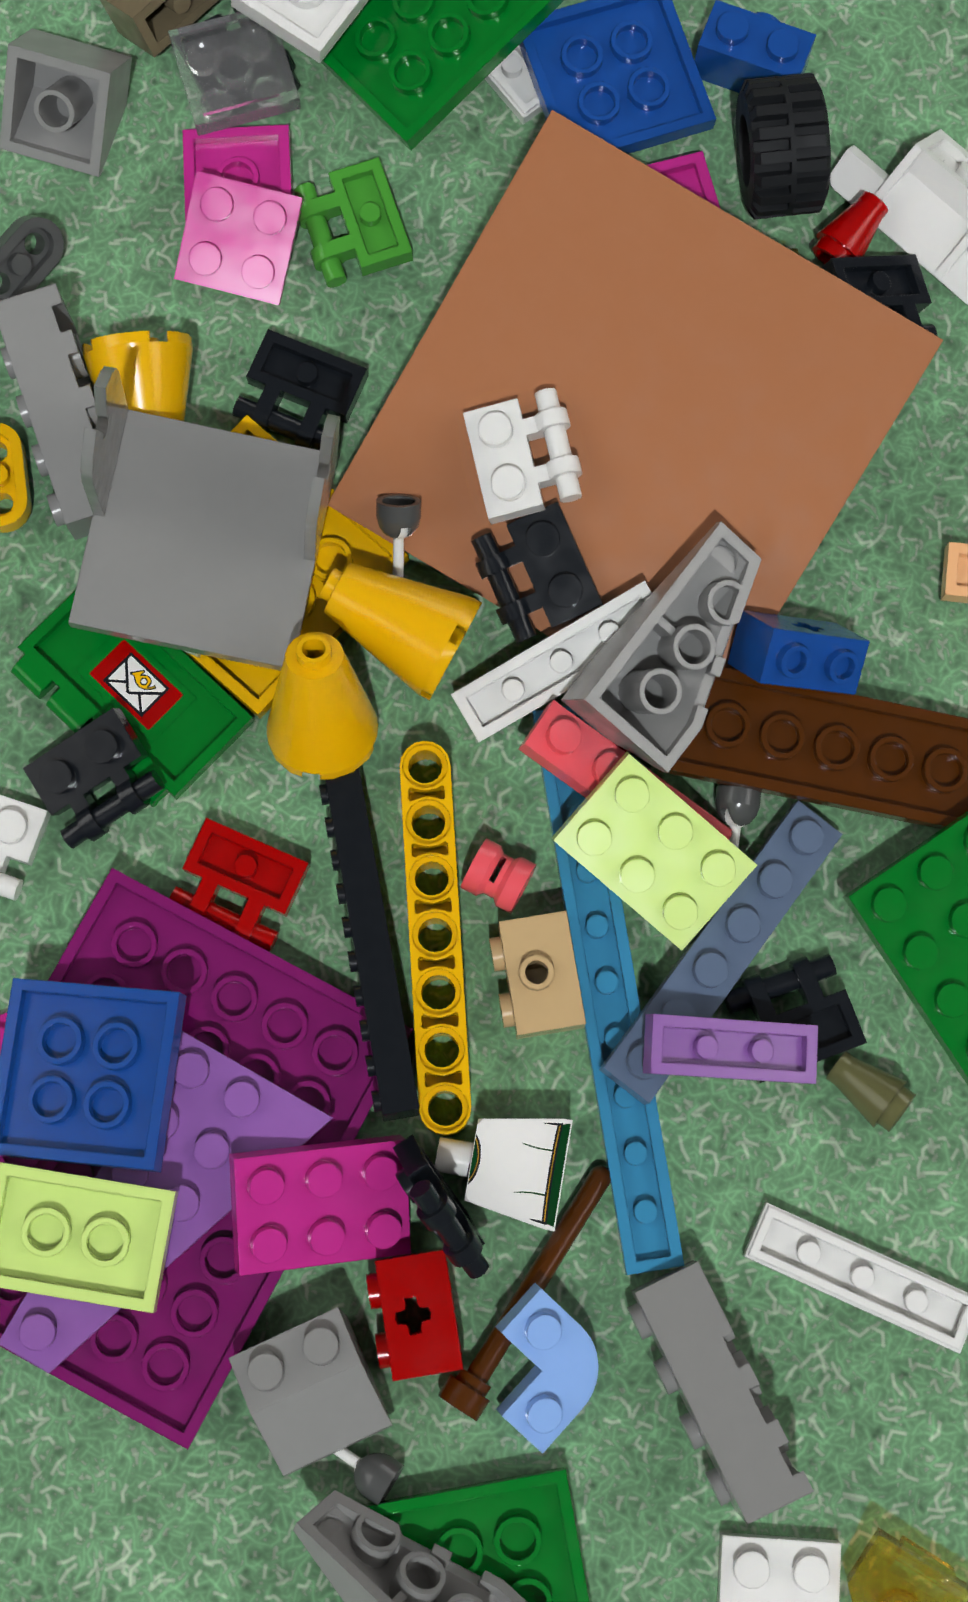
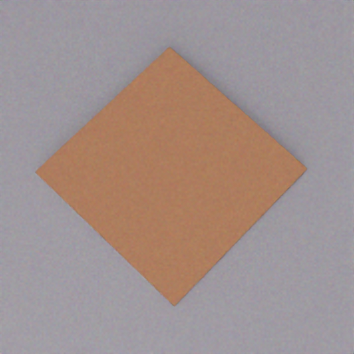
M552 110L330 498L328 506L393 544V538L385 535L378 525L376 499L391 494H405L420 498L421 519L419 527L411 536L404 538V551L500 607L488 579H481L475 564L480 561L471 541L491 532L499 551H505L515 546L506 525L525 516L491 525L488 520L463 413L517 398L520 403L523 419L529 418L538 413L534 394L542 389L555 388L560 407H565L568 412L571 426L566 431L572 455H577L580 460L582 475L578 477L582 497L572 502H560L556 485L542 488L541 493L545 507L555 502L559 503L603 604L643 581L647 583L651 592H653L715 523L722 522L761 558L744 610L778 615L943 342V339ZM545 437L529 441L535 467L550 461ZM523 562L508 568L520 598L536 592ZM543 608L528 614L534 628L547 636H551L595 609L553 628ZM737 624L733 626L722 657L726 659L725 668L735 669L727 663Z

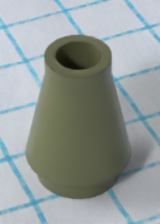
M847 1051L839 1058L826 1077L828 1081L833 1083L873 1128L879 1124L888 1132L899 1121L916 1096V1094L905 1087L908 1081L863 1062Z

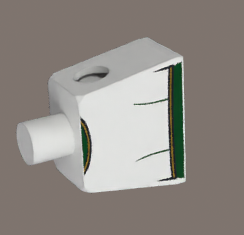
M478 1119L474 1143L440 1137L435 1167L441 1173L468 1177L464 1201L544 1230L555 1231L573 1120Z

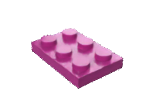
M391 1135L229 1154L234 1267L238 1275L244 1276L411 1254L409 1197L395 1176V1173L403 1169L393 1149L395 1145L405 1138L401 1135Z

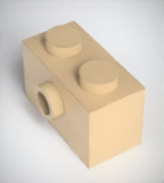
M567 911L499 921V937L489 938L494 972L505 970L509 992L498 994L503 1027L514 1026L517 1039L583 1029L586 1025Z

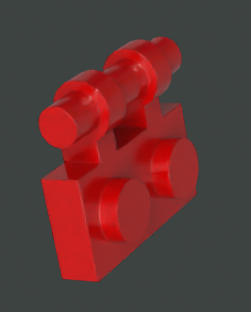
M206 818L182 868L186 873L202 880L195 894L176 886L170 895V899L271 952L277 941L279 931L261 924V918L266 908L287 917L310 865L306 861ZM220 888L248 900L241 915L215 903V898Z

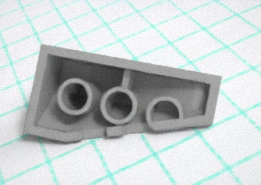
M716 522L599 650L562 697L561 701L608 740L662 772L668 773L702 729L708 709L705 708L715 677L721 676L726 661L725 658H722L734 624L740 622L761 558L724 523Z
M336 1490L300 1519L293 1529L344 1602H527L503 1579L486 1570L480 1577L450 1560L452 1552L437 1544H434L430 1550L401 1534L398 1523Z

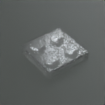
M241 12L168 31L198 136L301 109L299 95L282 39Z

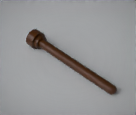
M599 1165L590 1171L557 1224L555 1231L552 1232L495 1326L534 1283L545 1290L608 1188L610 1177L607 1167ZM495 1326L468 1370H460L456 1377L450 1375L438 1394L443 1400L475 1421H478L490 1402L486 1398L487 1393L491 1389L487 1382L511 1345V1342Z

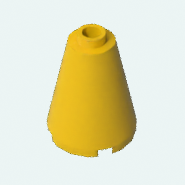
M150 331L115 333L91 339V345L83 343L82 352L93 387L104 366L117 368L120 373L128 410L184 421L193 353L192 337L183 332L167 331L168 342L159 341L158 338L150 337Z
M349 563L344 572L334 568L319 595L320 598L327 601L324 613L415 693L429 701L482 604L479 600L467 595Z
M309 632L296 637L286 649L268 717L267 739L276 761L290 773L301 777L302 772L320 774V780L336 779L354 772L370 758L378 734V719L339 641L326 633Z

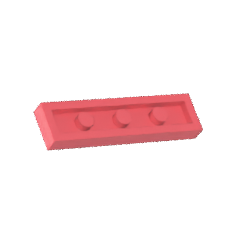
M555 700L546 706L518 748L585 798L626 753ZM648 769L728 840L730 839L732 829Z

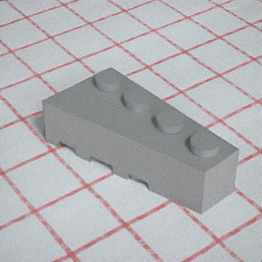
M692 1260L684 1264L685 1266L678 1267L631 1290L636 1303L627 1307L641 1339L644 1340L652 1336L662 1358L654 1361L653 1364L667 1394L670 1395L678 1391L686 1406L688 1413L680 1416L679 1420L693 1449L696 1450L704 1446L713 1463L714 1468L705 1472L719 1504L723 1506L731 1502L733 1508L747 1524H750L814 1492L804 1471L798 1472L792 1467L786 1451L789 1450V1441L778 1419H775L768 1405L763 1406L759 1395L762 1394L760 1383L743 1352L736 1350L732 1342L735 1339L734 1332L699 1262Z

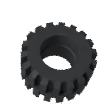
M813 73L744 80L737 98L735 135L740 188L748 212L753 219L820 213L830 184L831 145L827 107L822 89Z

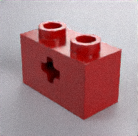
M443 1249L376 1260V1273L366 1274L371 1309L382 1308L385 1332L375 1333L380 1369L391 1367L393 1381L463 1370L464 1364L447 1256ZM416 1297L418 1306L420 1308L429 1307L431 1315L422 1320L420 1331L411 1332L409 1322H399L397 1315L398 1312L405 1310L407 1298Z

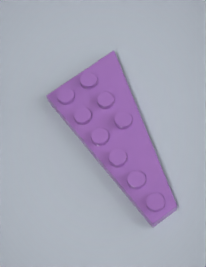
M182 1031L161 1173L101 1167L95 1178L178 1191L165 1270L232 1210L229 1154L302 1146L326 1126L333 1117ZM27 1292L1 1336L0 1345L45 1372L50 1373L122 1308Z

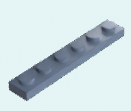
M799 800L793 803L752 860L757 864L756 868L699 931L599 1070L642 1104H649L669 1075L643 1073L645 1014L711 1018L843 834Z

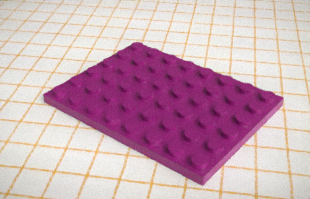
M112 868L48 981L181 992L187 996L182 1026L183 1032L333 1117L326 1126L304 1145L355 1140L373 1106L371 1091L378 1090L376 1077H368L365 1055L371 1054L370 1042H362L359 1020L365 1019L364 1007H356L355 998L116 869ZM405 1025L408 1040L413 1029ZM0 1156V1162L89 1177H96L101 1168L100 1166ZM231 1210L164 1270L157 1311L155 1313L120 1309L105 1325L49 1374L188 1450L232 1369L229 1357L242 1351L284 1270L244 1276L238 1275L234 1267ZM0 1288V1338L27 1292Z

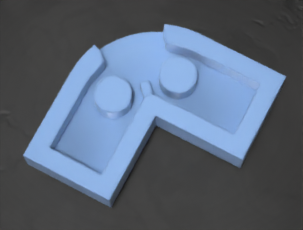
M534 1283L495 1326L535 1364L496 1410L543 1454L589 1401L597 1383L599 1365L597 1351L588 1333L542 1288Z

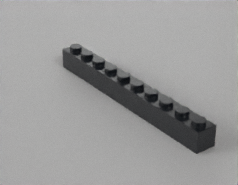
M358 768L347 775L325 780V784L319 785L322 805L329 804L331 816L324 817L327 837L335 838L336 850H330L333 871L340 870L342 883L336 884L339 905L346 904L348 916L341 917L344 937H352L354 950L347 951L350 972H358L360 985L353 986L356 1007H364L365 1019L359 1020L362 1042H370L371 1054L365 1055L368 1077H376L378 1090L371 1091L374 1112H382L383 1122L419 1116L420 1108L360 770Z

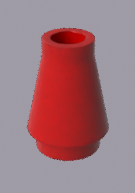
M864 191L853 204L816 234L818 241L812 248L813 253L823 264L831 258L864 257L881 220L888 213L887 206L874 194Z

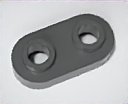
M33 215L23 216L15 220L0 237V276L2 278L0 300L35 290L60 261L64 250V240L60 229L52 221ZM33 233L36 238V246L31 252H28L25 248V239L29 234Z

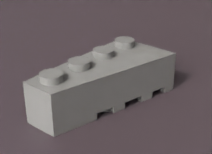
M55 283L0 300V331L5 343V347L0 348L10 378L17 379L22 395L16 396V401L26 428L33 426L38 444L31 446L41 477L49 475L55 492L47 495L54 521L57 527L66 524L74 539L77 540L88 536L93 516L81 481L80 467L84 427L96 429L97 415L95 413L94 387L83 358L79 336Z

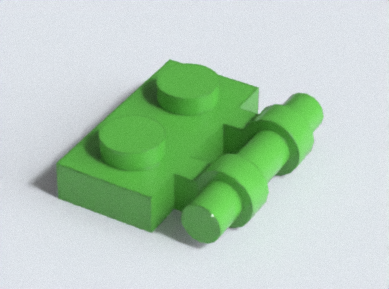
M379 157L329 172L332 193L318 197L315 186L311 182L300 184L294 189L295 196L304 198L299 223L303 229L308 230L314 247L310 255L315 269L322 271L327 287H338L347 281L342 264L353 258L357 259L362 276L413 261L412 249ZM341 215L348 235L333 239L327 222L331 218Z

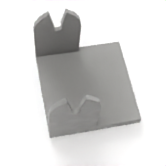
M104 366L94 384L95 413L97 415L96 429L84 427L80 467L81 481L93 516L68 623L70 627L281 671L288 645L301 635L337 465L340 416L327 415L321 435L320 450L128 410L119 371L117 368Z

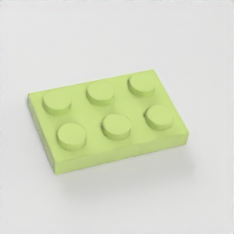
M628 752L620 758L552 836L554 842L680 950H683L757 866L753 860Z
M0 1162V1288L155 1313L157 1311L178 1191Z

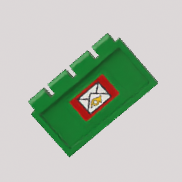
M74 591L18 646L24 656L14 665L11 673L39 699H42L57 685L59 689L50 697L46 706L74 733L110 709L120 708L149 755L136 764L132 769L139 779L149 771L154 770L165 785L163 790L149 798L150 805L155 807L168 793L177 800L254 722V719L182 650L70 627L68 622L75 595Z

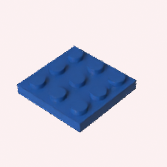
M588 0L556 9L519 45L545 119L554 110L627 154L714 128L716 116L672 0Z
M13 978L0 1054V1156L161 1173L187 996L181 992Z

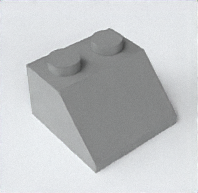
M33 28L10 42L7 50L0 149L99 177L102 174L127 105L132 57Z
M338 1307L229 1357L249 1412L283 1476L292 1474L393 1426L347 1315Z

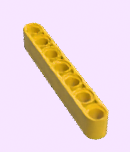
M420 741L409 746L404 751L400 760L418 1102L421 1120L428 1130L437 1135L451 1136L459 1133L466 1127L471 1115L451 765L448 754L440 745L430 741ZM420 760H432L440 766L441 773L433 782L420 783L410 775L413 765ZM435 814L440 817L445 823L442 833L431 839L418 836L413 830V825L420 816ZM431 868L442 871L448 878L445 890L436 895L424 894L416 886L419 875ZM432 924H440L446 927L452 935L448 947L438 952H431L423 948L419 943V938L424 928ZM444 980L454 988L455 998L448 1007L433 1009L423 1001V990L430 982ZM440 1036L449 1037L458 1045V1057L450 1066L436 1067L427 1060L425 1055L426 1047L434 1038ZM444 1093L454 1095L462 1104L460 1118L454 1124L448 1126L435 1123L429 1115V1105L437 1095Z

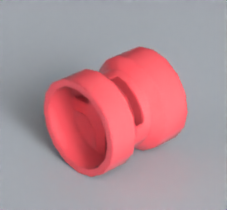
M486 838L475 855L463 879L461 888L475 896L485 894L493 898L496 907L511 914L526 889L537 864L522 856L514 859L504 854L501 845ZM499 867L501 870L493 883L492 879Z

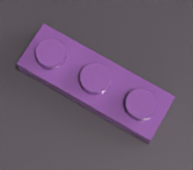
M645 1014L643 1073L816 1084L818 1025Z

